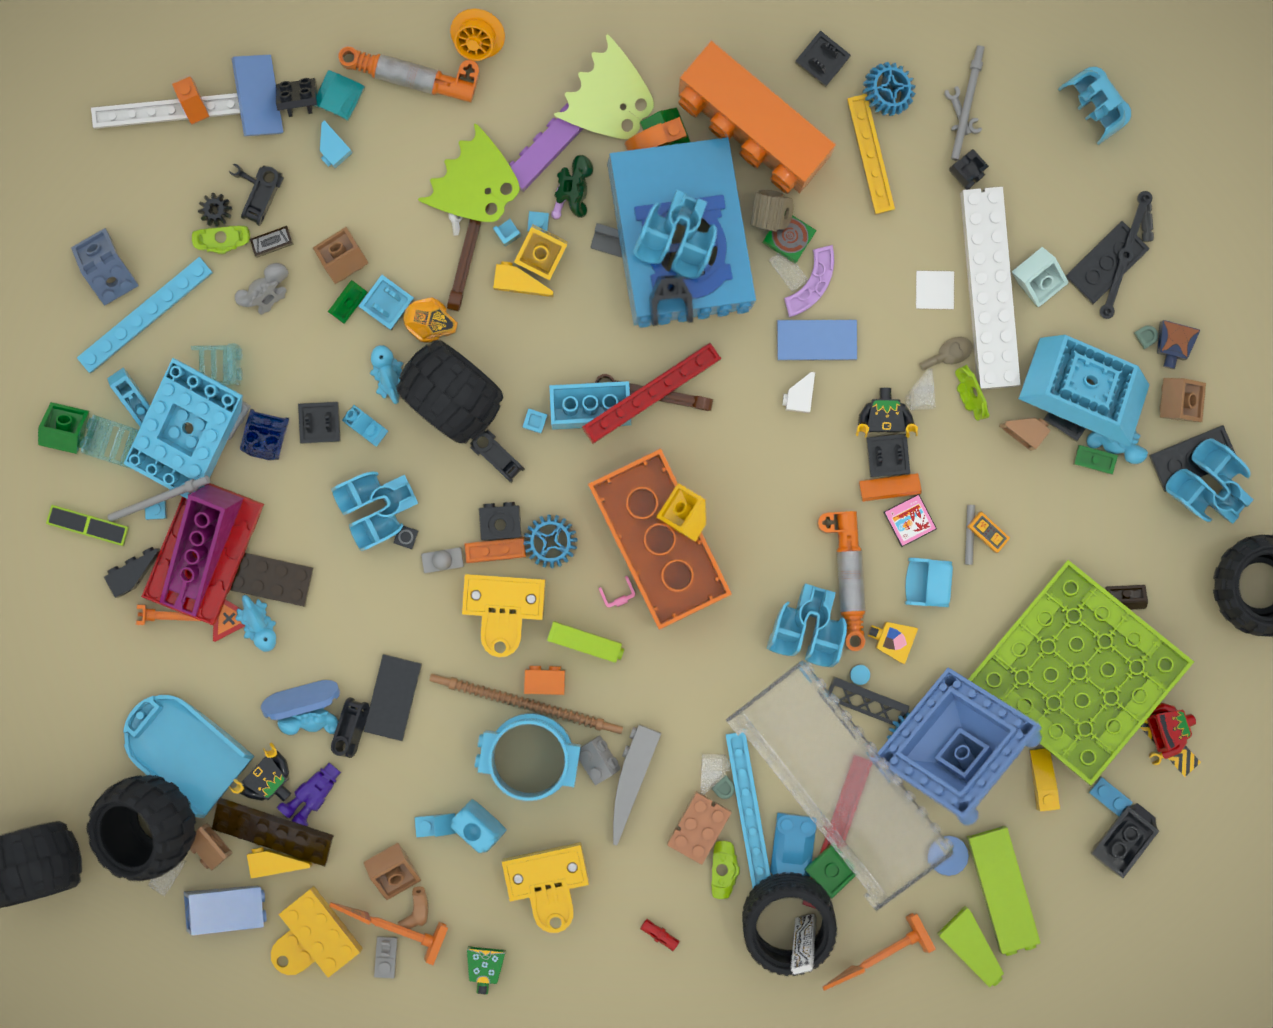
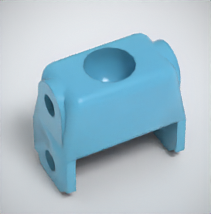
M908 558L910 562L906 574L905 591L907 601H905V604L949 607L953 574L952 561Z
M473 799L451 821V828L478 853L488 852L507 831L493 815Z

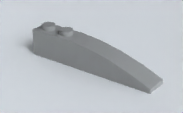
M640 724L637 728L633 727L629 737L633 740L630 747L626 745L622 757H625L619 777L613 820V844L616 846L661 735V732Z

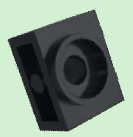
M505 502L502 507H495V503L483 504V508H479L481 540L522 538L520 506H515V502ZM499 519H503L506 522L505 529L501 531L495 527V523Z

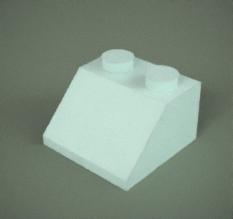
M1043 247L1012 271L1020 287L1038 308L1069 283L1057 259Z

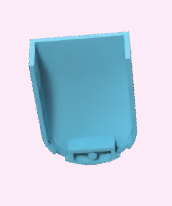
M171 695L151 696L144 699L132 709L124 725V747L130 760L147 776L156 775L163 777L165 781L173 782L178 786L182 794L188 798L191 803L192 812L198 818H205L219 798L232 785L233 780L237 779L255 757L231 735L183 699Z

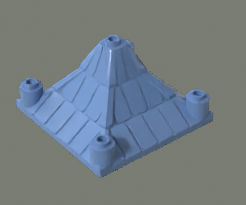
M948 667L873 759L883 767L887 774L897 775L954 813L962 824L971 825L978 819L979 814L976 807L1009 768L1025 746L1035 747L1040 743L1042 737L1040 733L1041 726Z

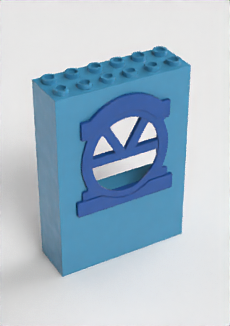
M729 138L610 153L607 167L633 326L639 325V328L651 326L649 297L657 277L677 275L672 268L668 272L661 263L650 264L640 260L634 254L636 242L652 207L656 203H660L657 214L666 218L677 190L686 193V196L697 200L699 198L706 201L707 204L702 219L710 226L711 224L715 225L717 229V236L713 246L717 247V256L714 264L710 266L707 263L704 268L705 274L698 278L683 279L686 287L692 294L693 317L707 319L710 315L714 314L722 317L729 315V312L737 311V314L749 312L756 302ZM680 243L670 244L666 254L677 252ZM669 284L667 286V289H670L672 287V284ZM682 298L659 301L657 305L659 325L669 324L671 320H678V322L687 321L685 303Z

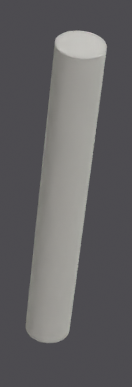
M967 505L965 564L973 565L974 533L967 526L975 518V505Z

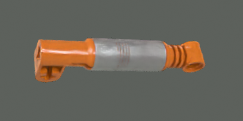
M348 46L342 48L338 56L341 65L345 69L357 70L358 68L360 72L362 70L364 73L368 71V74L375 79H381L392 84L406 86V88H413L417 91L433 95L437 93L470 103L472 102L480 73L477 63L473 60L463 61L455 78L444 75L439 70L383 54L372 55L371 57L369 53L367 55L366 52L361 54V51ZM347 54H353L354 60L348 63L344 61V57ZM469 67L474 72L469 75L470 80H474V83L460 79V77H467L465 70H468Z
M857 511L824 513L817 520L818 529L823 533H838L839 548L836 554L838 560L837 571H840L838 572L840 613L846 619L847 624L844 644L850 651H859L865 645L864 631L861 630V628H864V626H861V623H864V621H861V618L865 614L866 607L864 603V579H862L864 578L862 572V549L859 547ZM834 515H837L838 530H835L834 524L830 525L828 529L822 522L826 520V517L829 521H834ZM854 635L860 639V644L857 647L851 646L849 642L850 638Z

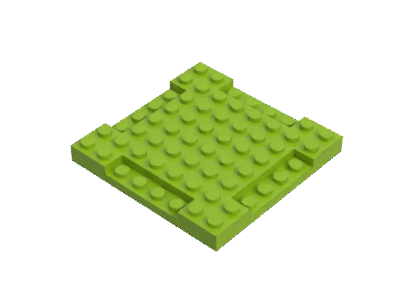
M1067 560L968 680L1040 724L1042 736L1040 744L1087 784L1092 786L1192 666L1194 661L1071 561Z

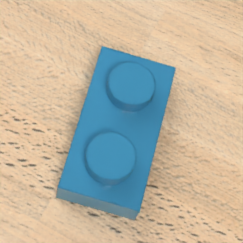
M1102 777L1098 779L1089 791L1092 796L1118 817L1127 806H1131L1133 803Z

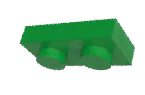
M351 280L328 312L345 324L368 292Z
M1078 445L1073 464L1112 475L1118 455Z

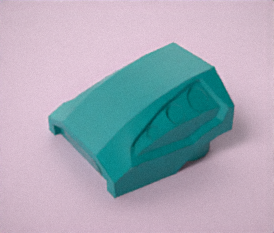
M328 70L317 93V105L313 106L321 107L325 111H330L334 115L349 121L365 86Z

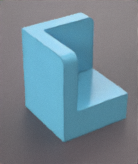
M511 219L493 228L505 247L522 236Z

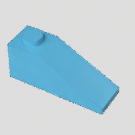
M123 367L108 377L107 380L114 393L141 427L150 404Z

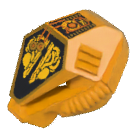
M433 297L411 303L405 309L403 316L406 329L417 340L426 343L439 340L443 335L449 336L455 333L458 322L446 312L447 308L444 304Z

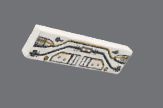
M815 914L795 918L791 964L793 974L813 970L817 920Z

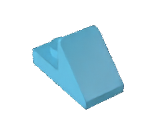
M455 813L415 817L416 837H439L455 834L456 832L451 828V821L455 817Z

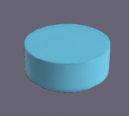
M856 665L850 671V678L855 684H866L870 679V671L864 665Z

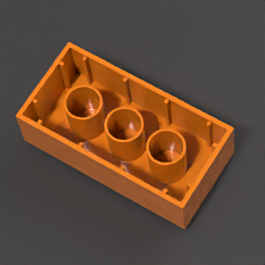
M710 41L680 77L679 97L681 99L678 101V104L695 118L700 112L711 119L709 130L717 138L728 137L730 140L733 137L742 145L739 155L751 166L757 169L764 163L773 171L770 181L785 194H788L792 188L801 193L831 157L836 146L835 143L714 42Z
M661 449L588 484L659 630L732 595L702 532L697 540L693 541L657 518V515L678 484Z

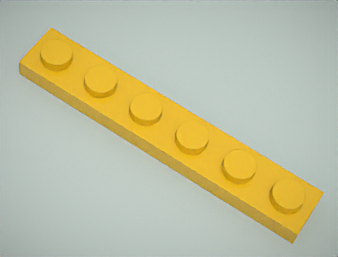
M867 94L847 98L876 215L893 211L895 207L869 101L865 100Z

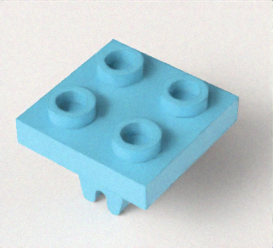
M381 275L358 307L392 330L404 314L405 309L415 298Z

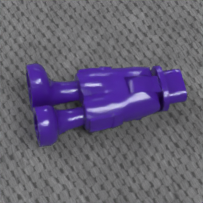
M328 763L324 769L321 768L307 782L302 783L294 792L296 797L292 801L280 803L276 808L290 819L299 805L305 802L306 805L291 820L292 822L308 826V815L312 810L316 812L319 810L326 796L333 788V782H337L336 778L341 772L331 763Z

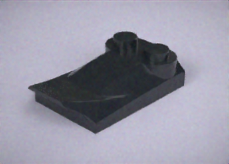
M1138 803L1127 806L1102 839L1094 845L1091 854L1116 875L1124 878L1159 833L1156 826V817Z

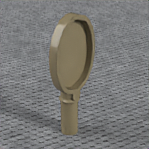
M955 337L946 341L941 346L938 355L920 363L921 369L925 370L942 361L946 364H957L964 361L972 352V342L965 337Z

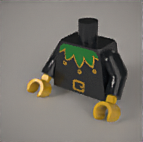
M880 388V399H872L870 403L865 404L860 412L856 436L859 435L860 431L865 433L866 438L868 432H905L906 428V437L909 438V432H915L916 436H918V427L915 425L913 416L907 406L901 403L900 399H891V388Z
M270 743L272 748L270 751L263 748L266 755L265 758L242 781L243 784L237 779L233 780L238 784L235 788L229 786L233 793H239L247 798L260 801L270 800L276 795L283 802L292 794L283 786L289 780L287 760L276 750L273 743Z

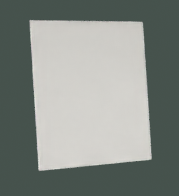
M916 271V308L954 309V271Z

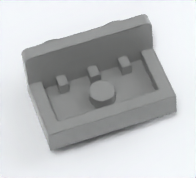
M601 736L580 747L579 761L595 785L621 769L617 759L612 755L607 743Z

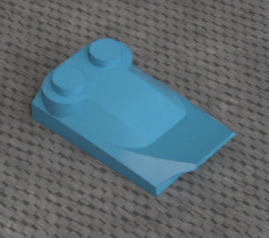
M777 812L770 872L773 876L782 872H794L810 877L804 869L812 862L817 817Z

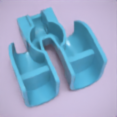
M1086 68L1058 88L1060 92L1068 85L1075 86L1080 93L1078 95L1081 103L1078 107L1079 110L1093 102L1096 109L1085 119L1099 120L1105 128L1104 134L1097 142L1098 145L1118 132L1130 121L1131 108L1129 104L1123 100L1101 68Z
M677 190L666 218L657 214L660 203H656L652 207L636 242L634 254L644 262L650 264L661 263L670 247L676 225L685 226L684 235L671 268L682 277L695 279L700 277L709 261L717 236V229L715 225L711 224L708 232L697 231L707 202L699 198L697 200L686 196V193Z
M1206 439L1196 447L1192 454V460L1202 470L1210 474L1223 489L1217 495L1198 475L1187 469H1181L1174 473L1167 481L1166 491L1189 511L1207 522L1213 520L1204 513L1210 505L1218 514L1233 524L1238 519V514L1245 506L1248 507L1254 499L1238 483L1232 481V478L1237 474H1242L1249 478L1251 473L1248 466L1230 448L1215 439Z
M372 471L358 475L331 488L333 497L343 515H347L383 498L386 504L381 510L349 524L353 539L361 551L367 550L397 534L402 529L403 524H399L395 514L418 504L405 475L381 486L377 479L378 472Z
M804 584L798 599L797 608L788 607L790 604L788 601L781 607L776 617L773 631L769 636L767 649L786 656L798 654L802 646L807 619L811 616L816 618L811 643L807 648L805 660L822 667H834L839 663L845 642L847 624L844 618H841L839 621L830 619L836 592Z

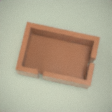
M696 791L678 822V826L681 827L680 831L678 828L674 829L667 845L702 865L732 812L717 802L712 806L710 798Z

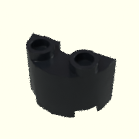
M972 149L962 159L953 164L949 171L966 190H969L975 184L974 180L978 182L986 175L984 171L989 166Z

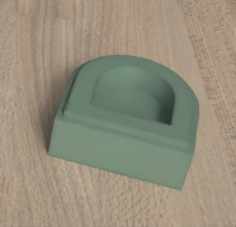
M1144 326L1134 332L1143 349L1148 348L1158 339V332L1153 326Z
M724 775L711 787L716 795L722 799L730 798L735 792V786L727 775Z

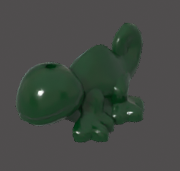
M577 155L574 158L572 176L566 167H563L561 172L557 174L560 186L554 194L557 203L567 200L570 210L578 218H583L588 212L583 200L587 195L586 178L593 174V164L584 155Z

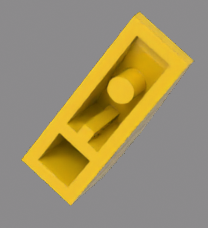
M502 261L501 265L496 264L494 290L553 297L554 292L518 267L513 266V263Z
M1046 748L1029 750L1036 809L1038 811L1060 809L1051 753Z
M263 847L251 849L252 853L247 854L251 879L306 869L312 866V862L270 849L264 850Z

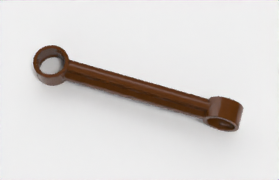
M490 204L485 208L486 213L489 211ZM469 220L447 309L458 312L460 310L482 221Z
M608 374L598 376L595 383H599L600 379L608 377L612 382H622L614 380ZM629 383L630 395L643 386ZM671 392L659 401L711 411L714 399Z

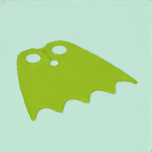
M475 123L474 139L471 141H459L460 156L457 159H446L444 161L447 168L446 175L442 178H431L433 194L428 197L418 198V200L456 216L482 222H495L504 213V207L507 202L514 200L517 196L520 186L513 170L487 134ZM504 183L512 185V192L508 195H504L500 191ZM486 188L491 189V193L488 195L485 194ZM489 203L497 205V211L493 215H489L485 211Z

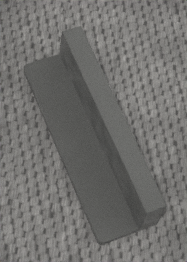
M597 223L591 249L622 258L618 229ZM671 253L666 254L661 262L665 269H667Z

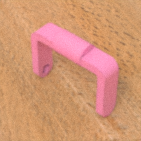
M625 576L632 594L619 597L612 603L608 604L602 588H598L607 607L610 608L615 605L619 607L628 603L627 600L635 596L628 576Z

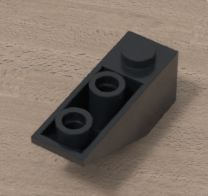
M148 548L142 552L143 556L139 558L134 556L125 561V566L121 568L115 566L107 571L108 575L104 576V579L115 598H119L137 588L158 557L160 548Z

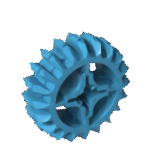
M885 62L883 65L878 64L876 68L873 67L869 71L870 73L865 76L866 81L863 82L866 88L862 93L868 94L865 100H870L869 107L875 106V112L878 113L881 110L884 116L886 114L893 116L895 113L899 115L902 111L907 110L908 105L912 104V98L916 94L911 91L915 89V85L910 83L913 81V78H908L909 71L903 72V66L897 68L896 63L890 65L889 62ZM882 75V83L879 87H877L878 78ZM901 92V98L896 103L897 93Z
M547 515L548 521H544L543 516L539 517L540 524L534 520L533 524L536 527L533 529L531 526H528L527 528L532 533L531 535L525 533L524 536L530 538V541H524V545L530 544L531 548H527L525 551L526 553L533 552L529 558L533 559L536 556L538 559L535 564L537 565L542 560L544 561L542 566L546 568L547 562H550L551 568H554V562H557L558 566L561 567V559L568 563L569 560L565 556L567 554L571 557L574 556L572 552H569L570 548L577 549V546L571 545L572 542L578 541L577 538L571 539V535L576 534V531H568L572 524L570 523L565 527V518L559 523L558 515L555 516L554 521H551V515ZM546 525L557 526L549 535L539 531L540 528ZM562 529L567 536V547L558 542V535ZM557 532L554 541L560 547L558 548L557 546L551 545V547H548L545 551L548 542L546 541V539L542 537V535L546 538L549 536L550 538V536H554V534ZM535 535L542 539L544 543L540 553L537 552L534 545ZM552 548L562 552L556 558H545V555Z

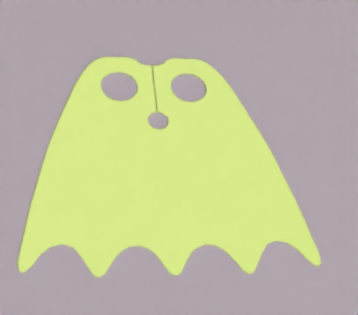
M607 34V51L604 53L592 52L593 70L588 73H578L581 88L576 92H566L565 96L569 104L568 109L564 112H556L554 115L566 122L595 133L619 139H629L637 134L640 129L641 120L649 116L654 108V102L650 91L636 68L615 41ZM640 98L645 99L647 103L646 109L643 111H638L635 107L636 101ZM622 103L626 104L625 110L620 109ZM625 119H630L633 122L631 131L626 132L622 129L621 124Z

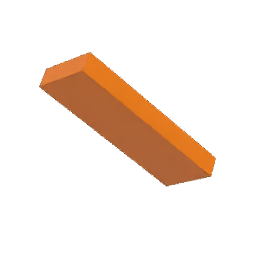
M918 473L859 481L862 502L922 493Z
M524 537L465 543L466 563L526 557Z

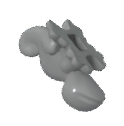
M280 263L268 265L264 270V278L253 281L248 291L239 290L236 292V303L242 307L258 305V312L261 315L269 312L275 302L285 298V287H275L288 276V269Z

